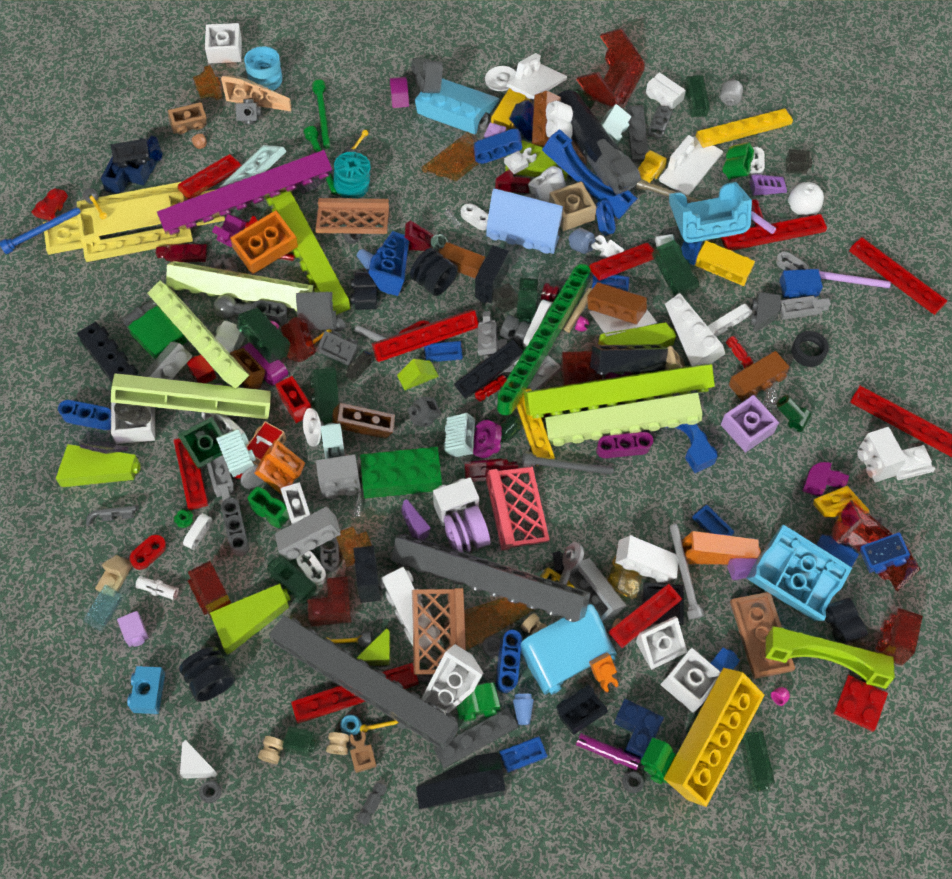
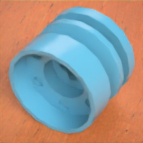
M262 46L253 48L246 53L244 62L247 78L268 89H277L282 83L280 58L277 51L273 48Z

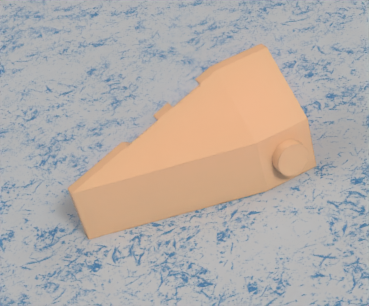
M230 75L222 76L221 78L226 101L237 103L243 102V99H253L261 107L291 111L292 109L290 98L247 78Z

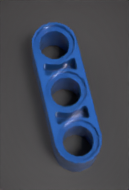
M510 129L477 141L474 144L475 161L483 164L520 151L522 149L520 131Z
M64 400L58 406L61 417L67 423L102 430L111 429V410L107 407L72 400Z
M516 630L507 631L500 639L496 688L502 693L512 691L518 683L522 637ZM506 637H512L515 640V645H509ZM504 658H511L513 666L505 664ZM502 678H508L511 681V686H505L502 683Z

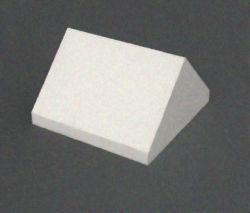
M676 616L639 633L636 640L651 670L687 653Z

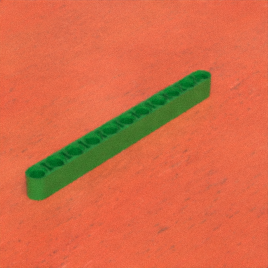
M579 264L573 269L498 393L497 411L500 414L510 415L513 413L524 395L523 392L528 388L589 284L590 267L588 265Z

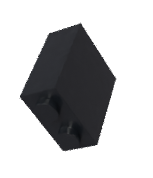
M492 245L475 278V298L480 302L492 304L508 272V250Z
M374 546L353 548L360 603L381 601Z

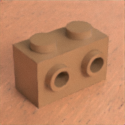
M201 102L168 110V119L173 134H183L191 129L200 130L206 126V115Z

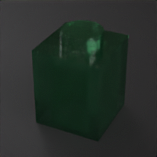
M289 726L282 747L285 752L309 758L310 753L315 752L318 740H315L314 732Z

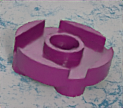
M483 420L476 425L478 429L474 433L473 454L481 459L499 452L502 431L500 425L490 420Z

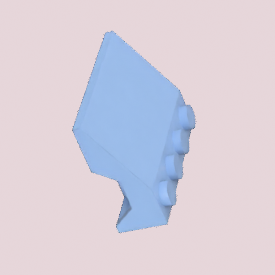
M493 189L486 236L492 240L499 239L511 245L518 244L526 249L533 248L540 250L542 253L554 254L560 237L558 236V231L562 219L563 206Z

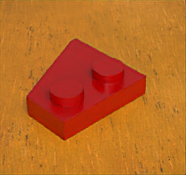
M54 188L47 193V196L35 205L31 212L38 218L50 221L56 218L55 213L57 210L61 211L68 195L64 190Z

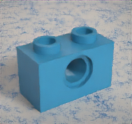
M136 666L135 673H132L131 676L132 694L128 695L127 704L133 713L159 714L165 672L162 667ZM144 687H150L148 693L141 694Z

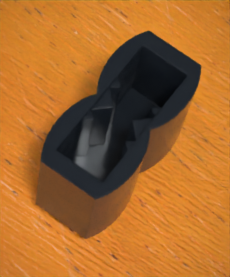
M368 272L355 273L354 278H351V289H354V293H351V304H355V310L377 309L376 283Z
M850 597L828 604L825 610V621L832 626V634L836 642L847 645L864 639L868 635L867 629Z

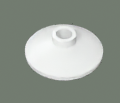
M507 66L494 67L485 76L486 85L495 91H506L509 89L506 86L507 82L515 78L516 71Z
M308 408L303 418V430L307 443L314 447L320 442L321 426H324V424L320 421L316 410Z

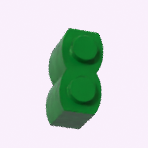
M750 142L729 147L726 153V161L723 165V173L728 179L749 175L751 162L754 158V149Z
M256 487L247 497L252 511L260 517H265L270 525L281 528L289 519L285 504L276 498H271L265 489Z
M494 682L476 686L475 690L456 706L459 720L464 719V722L475 720L478 715L484 714L485 717H490L497 714V711L500 710V704Z
M652 738L641 759V763L644 766L643 769L651 775L650 778L654 782L668 784L664 777L676 754L673 753V749L668 743Z

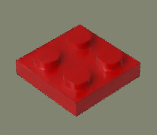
M848 675L833 714L874 732L888 693Z

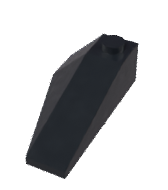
M498 752L476 755L417 786L419 810L504 796L506 789Z

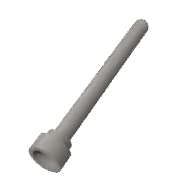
M673 523L670 525V531L690 606L687 611L688 619L701 618L705 616L704 611L697 604L677 524Z

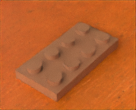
M769 592L731 599L730 604L753 678L758 679L794 671L795 666L792 658L788 659L786 663L766 658V637L773 626L782 628L772 595Z

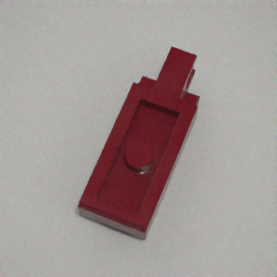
M171 244L166 245V247H156L157 258H165L166 261L206 262L207 245Z
M503 458L464 462L465 479L471 478L472 482L486 481V475L489 470L518 469L517 461L508 462L507 459Z

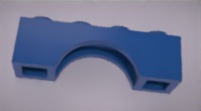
M681 424L675 427L686 433L690 439L691 447L688 449L685 459L694 473L715 464L718 457L717 451L713 446H710L706 434L699 429L697 424Z

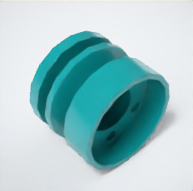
M346 152L336 158L334 162V188L337 194L343 198L358 199L368 192L371 166L366 156L357 152Z

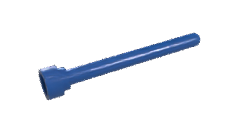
M74 208L12 240L4 239L0 241V246L5 254H9L14 251L15 246L79 215L81 211L79 208Z

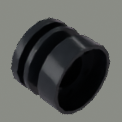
M428 248L414 262L410 271V278L419 285L424 286L425 290L437 297L451 286L457 275L458 267L449 259L444 258L434 248Z
M207 647L195 652L185 659L179 667L184 681L190 684L189 690L197 702L213 699L228 690L235 682L236 678L229 666L224 665L225 659L218 647Z

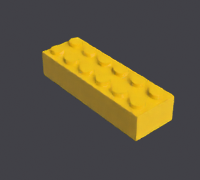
M727 668L722 669L664 777V780L685 799L707 807L764 697L759 688L743 672Z

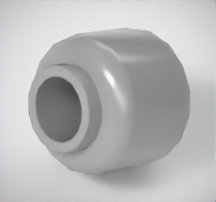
M737 80L725 82L721 89L720 99L728 106L738 104L742 99L743 86Z

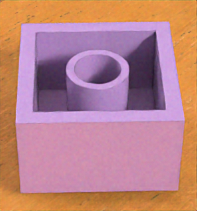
M753 395L726 413L721 426L746 453L774 434L779 422Z

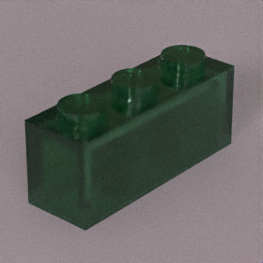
M672 240L655 248L651 255L674 297L679 293L683 297L694 293L700 286L699 280L692 273L688 260H685L680 245L675 240Z
M257 307L239 314L236 328L269 364L288 355L289 340L281 334L277 327Z
M336 368L313 369V377H310L311 388L315 390V393H311L312 405L316 404V412L320 421L325 426L328 423H332L333 409L339 404Z

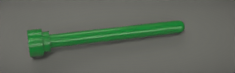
M315 80L312 83V90L317 95L323 147L329 149L330 141L323 96L326 90L325 82L323 80Z
M309 126L305 128L303 133L305 138L311 142L315 153L322 151L317 141L318 131L316 127ZM330 173V176L325 179L331 193L336 195L334 180Z

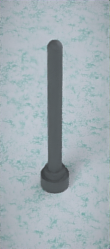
M524 452L522 458V467L531 468V466L542 465L610 475L614 473L612 467L540 458L533 455L532 452Z

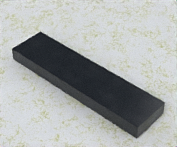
M512 339L454 383V386L464 399H467L519 360L523 354L522 349Z

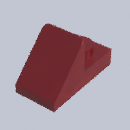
M508 169L496 178L495 189L506 192L529 193L530 188L528 184L530 183V178L513 177L512 171Z
M411 220L405 224V238L409 240V250L425 251L428 248H433L431 245L433 234Z

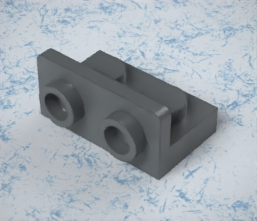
M334 330L331 333L325 331L316 351L351 366L357 351L362 349V347L357 345L358 341L349 337L347 340L342 339V334Z

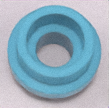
M347 715L341 720L340 728L342 733L355 736L360 732L362 724L357 716ZM348 723H354L355 727L353 729H348Z

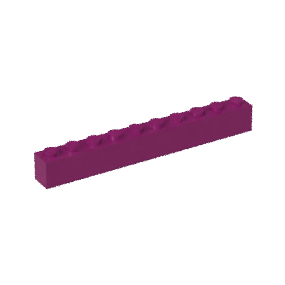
M322 150L156 212L165 234L175 235L180 232L179 229L185 227L191 229L196 227L198 222L203 221L207 223L214 220V216H226L233 209L242 210L246 208L249 203L258 204L264 201L263 198L268 196L270 198L277 197L284 190L290 192L297 189L296 186L303 184V186L313 183L314 179H325L330 176L332 168L325 151Z

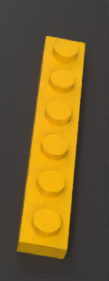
M784 108L697 131L696 138L701 146L705 148L791 125L793 119Z

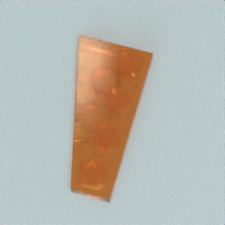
M504 597L464 610L466 651H469L474 646L484 642L489 636L497 634L508 625L528 615L534 609L528 608L527 604L521 602H510L507 600L508 598Z

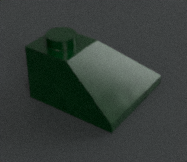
M213 417L178 435L198 469L223 455L216 439L223 434Z

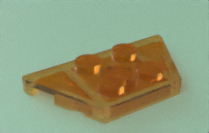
M466 132L422 166V171L425 173H435L436 176L446 177L453 181H458L480 164L475 161V143L471 134Z

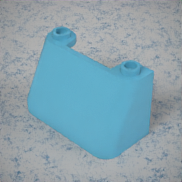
M737 182L723 185L719 192V198L687 203V197L681 192L669 194L670 207L685 242L693 243L741 234L750 228L752 200Z
M593 604L587 606L586 615L581 620L571 622L564 617L530 635L521 643V656L544 695L549 692L551 695L559 692L562 689L561 685L566 679L590 667L589 661L606 652L611 655L612 661H614L617 654Z

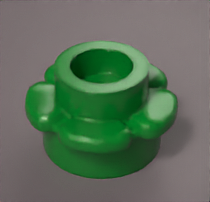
M185 509L179 510L177 515L174 516V522L177 523L178 527H188L193 523V513Z

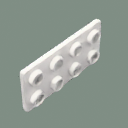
M535 53L518 63L515 78L507 82L506 86L514 92L524 94L529 99H534V95L549 91L565 81L567 76L540 63L541 55Z
M688 135L670 156L668 168L660 176L659 181L675 191L689 196L721 157L723 151L715 146L703 148L696 136Z

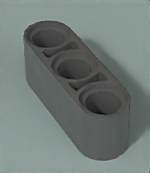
M227 498L222 502L221 510L228 542L235 556H244L249 551V542L242 511L235 498ZM230 508H236L234 511L228 512ZM239 525L238 529H231L233 526ZM238 543H244L241 547H235Z

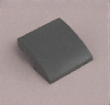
M332 292L296 293V307L301 330L336 329V311H333Z

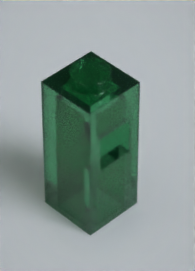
M703 75L687 76L684 88L686 90L690 117H705L708 115L710 105Z
M520 277L516 318H519V322L524 320L531 323L535 316L538 279Z
M281 555L277 559L271 560L266 569L268 576L277 584H280L283 589H286L302 605H305L317 592L316 584Z
M763 731L745 733L740 741V747L749 788L756 789L757 792L770 790L769 787L775 783L764 733Z

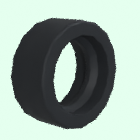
M805 331L797 335L792 345L791 353L799 364L814 367L823 363L829 352V344L827 339L820 333ZM804 341H810L819 346L821 353L818 356H808L800 350L799 346Z

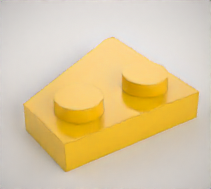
M848 486L825 494L813 501V505L823 517L869 515V509Z

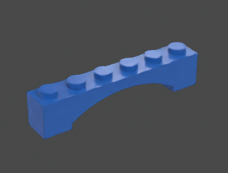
M559 129L549 138L542 151L575 181H582L586 190L598 201L608 200L612 206L613 215L620 219L638 198L629 190L617 195L610 186L603 184L601 179L593 174L580 160L571 144L573 140Z

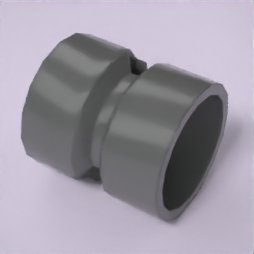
M508 315L502 325L500 337L509 341L514 339L517 344L523 346L524 338L531 323L524 320L519 322V318Z

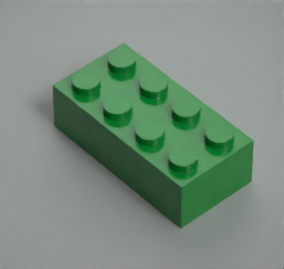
M438 447L360 454L364 499L433 492V490L442 485Z

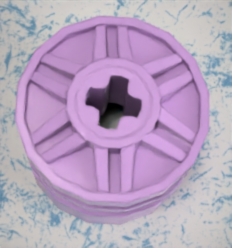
M477 505L463 510L464 519H461L457 512L453 513L454 522L450 515L444 516L446 536L454 550L463 552V545L468 553L471 551L470 542H473L477 549L490 545L488 529Z

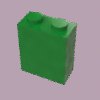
M158 305L148 310L146 314L134 320L128 326L131 336L154 359L171 342L180 343L181 345L188 342L185 335Z

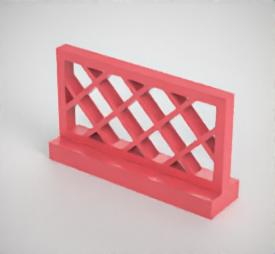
M533 467L497 471V469L489 470L486 475V482L501 550L549 542L550 539ZM520 474H529L530 481L528 484L518 479ZM501 476H508L513 480L509 487L502 483ZM515 482L525 488L520 495L511 489ZM526 489L534 495L532 503L522 497ZM508 492L517 498L514 505H511L505 499V495ZM519 500L529 506L525 513L515 507ZM530 508L538 512V519L536 521L526 515ZM511 511L521 516L517 524L510 520L509 514ZM523 518L533 524L529 532L519 526ZM534 527L542 531V538H536L530 534ZM516 529L526 535L523 540L515 541L513 533Z

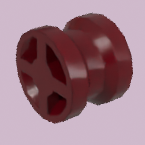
M545 283L541 300H549L553 303L558 296L560 287H553L549 283Z

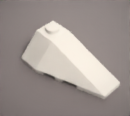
M456 644L445 652L421 700L427 704L428 702L433 703L439 708L438 711L445 715L451 712L475 690L483 675V671L473 655Z

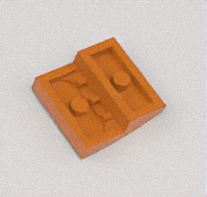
M275 440L263 456L254 474L282 495L281 488L293 484L294 480L300 476L305 462L278 440Z

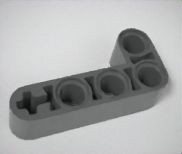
M413 58L411 63L412 74L422 93H440L443 73L442 61Z

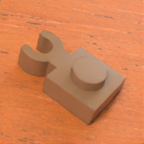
M364 731L361 732L362 739L360 741H355L353 734L350 735V742L356 747V749L350 750L356 773L377 767L371 744L364 745L366 743Z

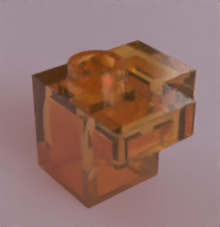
M211 65L205 66L201 74L193 76L195 88L200 99L212 97L216 101L222 99L220 81L215 76Z
M354 526L340 531L341 535L336 537L346 567L355 564L353 548L372 546L367 532L356 534Z

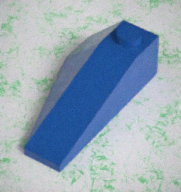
M391 232L382 247L371 258L368 271L380 291L396 296L399 295L405 279L409 240L405 238L404 234Z

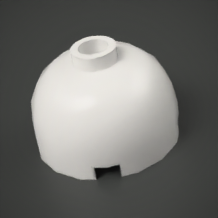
M812 182L797 184L791 190L788 198L792 211L802 216L817 214L824 202L823 191Z

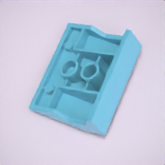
M442 79L440 93H422L421 91L415 99L418 114L472 134L477 133L479 121L485 112L490 114L499 102V98L445 79Z
M782 525L758 557L746 579L813 621H824L826 618L825 610L832 597L842 588L852 567L787 526Z

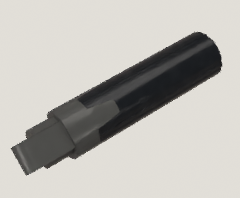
M565 90L559 93L557 96L561 97V102L572 107L573 116L571 124L573 132L571 139L603 184L610 186L617 195L634 188L636 183L641 181V176L631 159L624 155L575 90Z

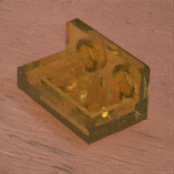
M615 556L612 562L611 574L607 581L615 591L632 599L637 598L642 575H640V572L625 569L622 565L615 563Z

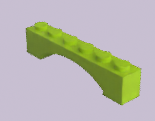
M775 626L772 627L766 637V658L783 663L795 657L825 659L854 671L866 680V684L885 689L895 678L894 658L882 653L856 648Z

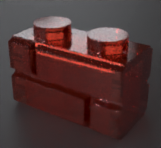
M294 317L288 321L289 323L281 327L282 340L286 344L288 358L293 361L303 362L315 354L316 350L307 321Z

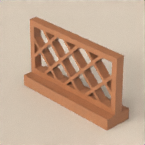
M318 199L319 208L316 233L387 234L389 199ZM335 218L338 219V221H336V222H332V221H331V220H333V219H335ZM354 218L356 221L351 223L349 220ZM369 219H373V220H374V221L371 222V223L367 222V220H369ZM325 223H327V224L329 225V226H327V227H320V226L324 225Z
M463 588L412 590L414 675L434 674L436 669H431L434 666H439L438 662L454 644L466 651ZM417 594H425L431 601L423 608L418 603ZM440 594H448V604L444 608L436 601ZM432 603L441 610L435 618L426 611ZM443 613L449 618V624L445 629L436 621ZM422 614L431 621L425 629L418 624V618ZM433 624L442 631L435 640L426 632ZM423 634L432 642L425 650L419 645V639ZM443 634L450 640V645L445 650L437 643ZM433 645L442 652L436 660L427 653ZM425 655L433 664L427 670H420L419 661Z

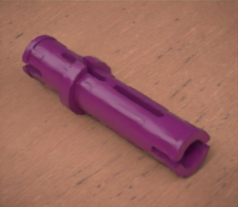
M580 733L579 739L587 743L577 740L576 746L614 761V764L618 765L620 763L635 771L637 770L638 765L630 761L639 764L641 757L624 752L621 747L617 749Z

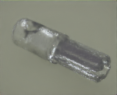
M447 209L445 214L455 229L458 230V227L462 228L458 219L452 214L450 209Z
M362 492L357 493L353 518H356V516L360 518L364 497Z

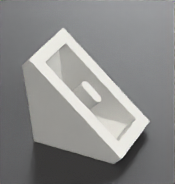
M186 740L182 743L180 775L183 778H215L218 775Z

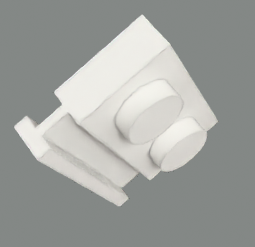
M924 445L902 450L907 460L896 474L897 480L934 472L935 468L932 467V461Z

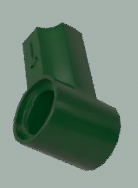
M783 395L776 402L777 408L789 420L787 423L789 428L793 427L797 429V432H803L811 418V413L807 409L799 407L789 395Z

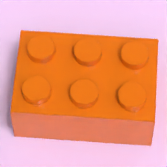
M277 210L230 238L233 249L252 275L298 247L296 236Z

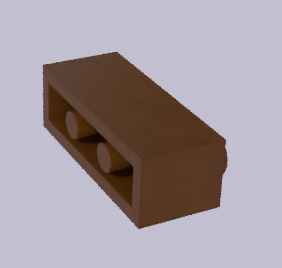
M339 403L333 409L332 423H340L341 430L383 439L389 437L394 430V414L345 403Z

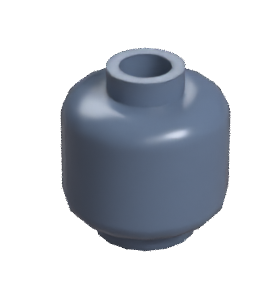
M578 228L569 235L571 249L582 254L593 250L591 245L596 240L592 232Z

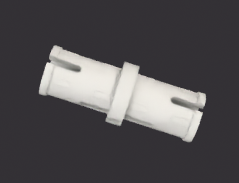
M139 576L136 581V588L151 592L154 596L160 595L171 600L177 598L179 588L164 584L161 580L155 581Z

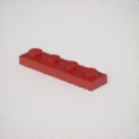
M229 154L179 183L177 189L188 199H192L231 176L242 165Z
M644 243L594 262L589 267L590 271L600 281L657 258L658 253L648 243Z
M179 438L174 439L187 507L189 511L208 506L201 469L196 467Z
M668 584L608 633L621 648H624L639 633L645 631L677 605L682 598Z

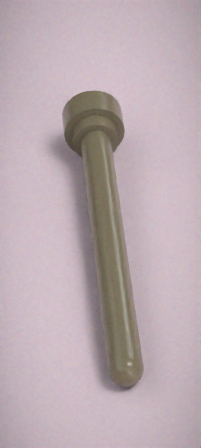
M643 179L637 183L635 188L639 191H646L647 189L668 197L669 194L677 193L651 184ZM686 196V197H687V203H692V202L701 201V200H698V199H695V198Z

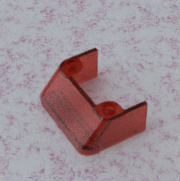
M620 28L600 35L608 47L605 61L610 68L605 78L603 79L599 72L577 77L576 80L591 100L610 107L617 104L620 108H624L644 71V61L623 29Z
M852 500L844 506L831 530L833 539L839 545L842 542L845 544L849 543L859 552L860 547L894 535ZM907 545L906 547L910 553L909 559L906 560L907 563L897 567L895 565L888 566L886 571L878 573L883 580H890L897 592L921 570Z

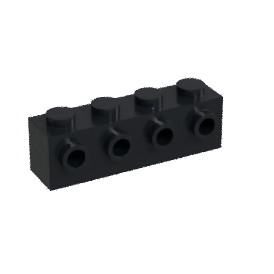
M95 321L77 332L81 343L111 383H113L115 373L133 376L138 374L135 366L127 363L128 358L125 353L117 350L119 347L113 338L110 340L107 337L109 333L104 326L100 327Z
M660 344L593 345L590 368L597 371V374L607 375L608 372L615 374H625V372L641 374V371L648 373L662 371L666 368L668 349Z

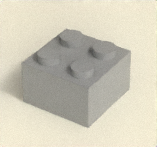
M355 454L316 460L322 498L333 499L338 495L346 494L352 496L357 492H361Z

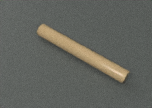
M588 288L565 325L564 331L570 333L588 303L587 295L592 288Z

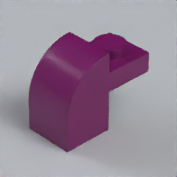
M390 78L392 107H409L407 78Z
M227 214L222 227L214 226L212 232L217 234L216 240L232 247L230 238L244 230L247 222L235 215Z
M830 462L818 463L810 469L805 478L802 491L821 497L826 485L839 489L845 487L848 483L849 475L841 471L830 470L832 464Z

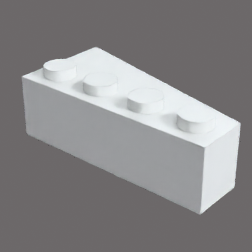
M680 293L665 303L691 366L712 364L725 355L722 343Z
M404 567L382 577L379 584L382 589L386 587V598L392 606L395 605V614L401 625L404 624V631L413 646L412 590H418V588L414 589L411 583L414 580L410 571H405ZM417 594L418 603L423 607L421 600H423L422 595ZM424 614L418 618V624L423 629L431 622ZM433 625L426 631L434 640L440 634L439 629L436 626L433 627ZM424 634L419 639V645L424 650L432 643Z

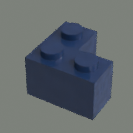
M112 156L101 176L105 191L119 194L124 192L128 182L145 186L151 171L148 162L144 165L129 164V167L126 168L115 167Z
M624 699L614 724L633 733L625 752L642 759L651 739L656 737L664 717L627 699Z

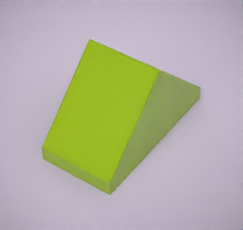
M412 359L397 374V377L403 389L407 390L437 378L438 374L431 361Z
M384 630L357 657V660L361 659L369 666L390 665L389 630Z

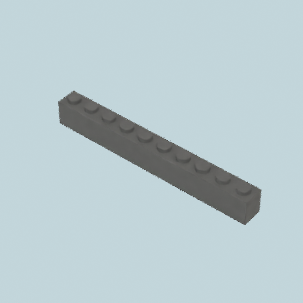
M406 534L400 535L395 539L391 560L398 562L399 566H411L416 568L418 572H429L439 579L448 578L454 584H466L473 590H484L494 597L503 596L508 598L507 600L510 602L527 604L526 606L531 609L540 608L546 610V613L549 615H561L571 622H577L586 615L590 592Z
M284 615L271 631L269 636L273 644L445 751L459 730L455 717L448 713L446 715L441 713L436 705L431 702L425 703L415 692H407L399 682L395 680L391 682L386 679L384 673L377 669L375 671L370 669L365 661L354 659L347 650L336 648L331 640L320 638L313 629L302 627L297 619L293 617L288 618Z

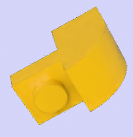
M650 150L645 155L642 164L638 167L641 179L649 183L653 178L657 179L666 167L667 158Z

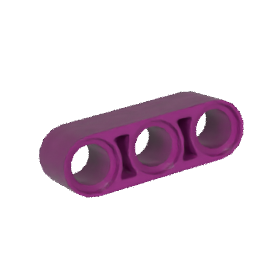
M254 339L241 347L245 348L254 360H257L256 362H259L261 367L265 369L263 379L269 385L273 386L288 377V371L284 364L259 340Z
M647 432L603 436L598 441L596 452L601 458L647 454L653 444V437ZM644 441L647 443V446H643L639 442ZM621 443H625V444H627L629 447H628V448H624V447H622L620 444H621ZM607 445L610 449L605 450L601 446Z

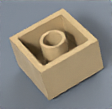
M582 181L550 192L549 203L563 206L560 223L563 231L595 220L596 206Z

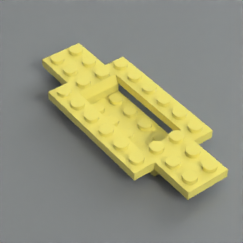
M181 182L99 197L96 202L101 210L107 214L105 219L99 217L100 213L94 204H89L85 200L77 201V208L81 211L79 215L44 232L48 255L83 248L84 258L86 262L156 249V247L161 246L166 247V245L192 242L191 229L186 227L179 229L180 232L175 235L165 234L164 229L161 228L100 240L101 235L161 224L156 211L189 200L177 189L178 184ZM214 190L204 191V192H202L201 194H199V195H197V196L203 195V194H205V193H208V192H211V191H214ZM217 215L210 222L204 223L201 221L196 224L200 226L225 221V217Z

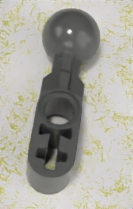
M222 295L213 304L215 314L223 319L230 318L234 314H240L245 318L254 319L259 324L273 321L279 326H283L288 321L287 308L283 303L258 300L254 303L238 304L232 297Z

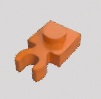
M606 652L589 661L594 677L600 682L603 690L609 692L607 686L610 682L615 687H618V681L612 676L617 671L609 653Z

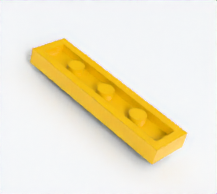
M523 395L516 407L531 452L536 457L555 459L542 419L526 415Z

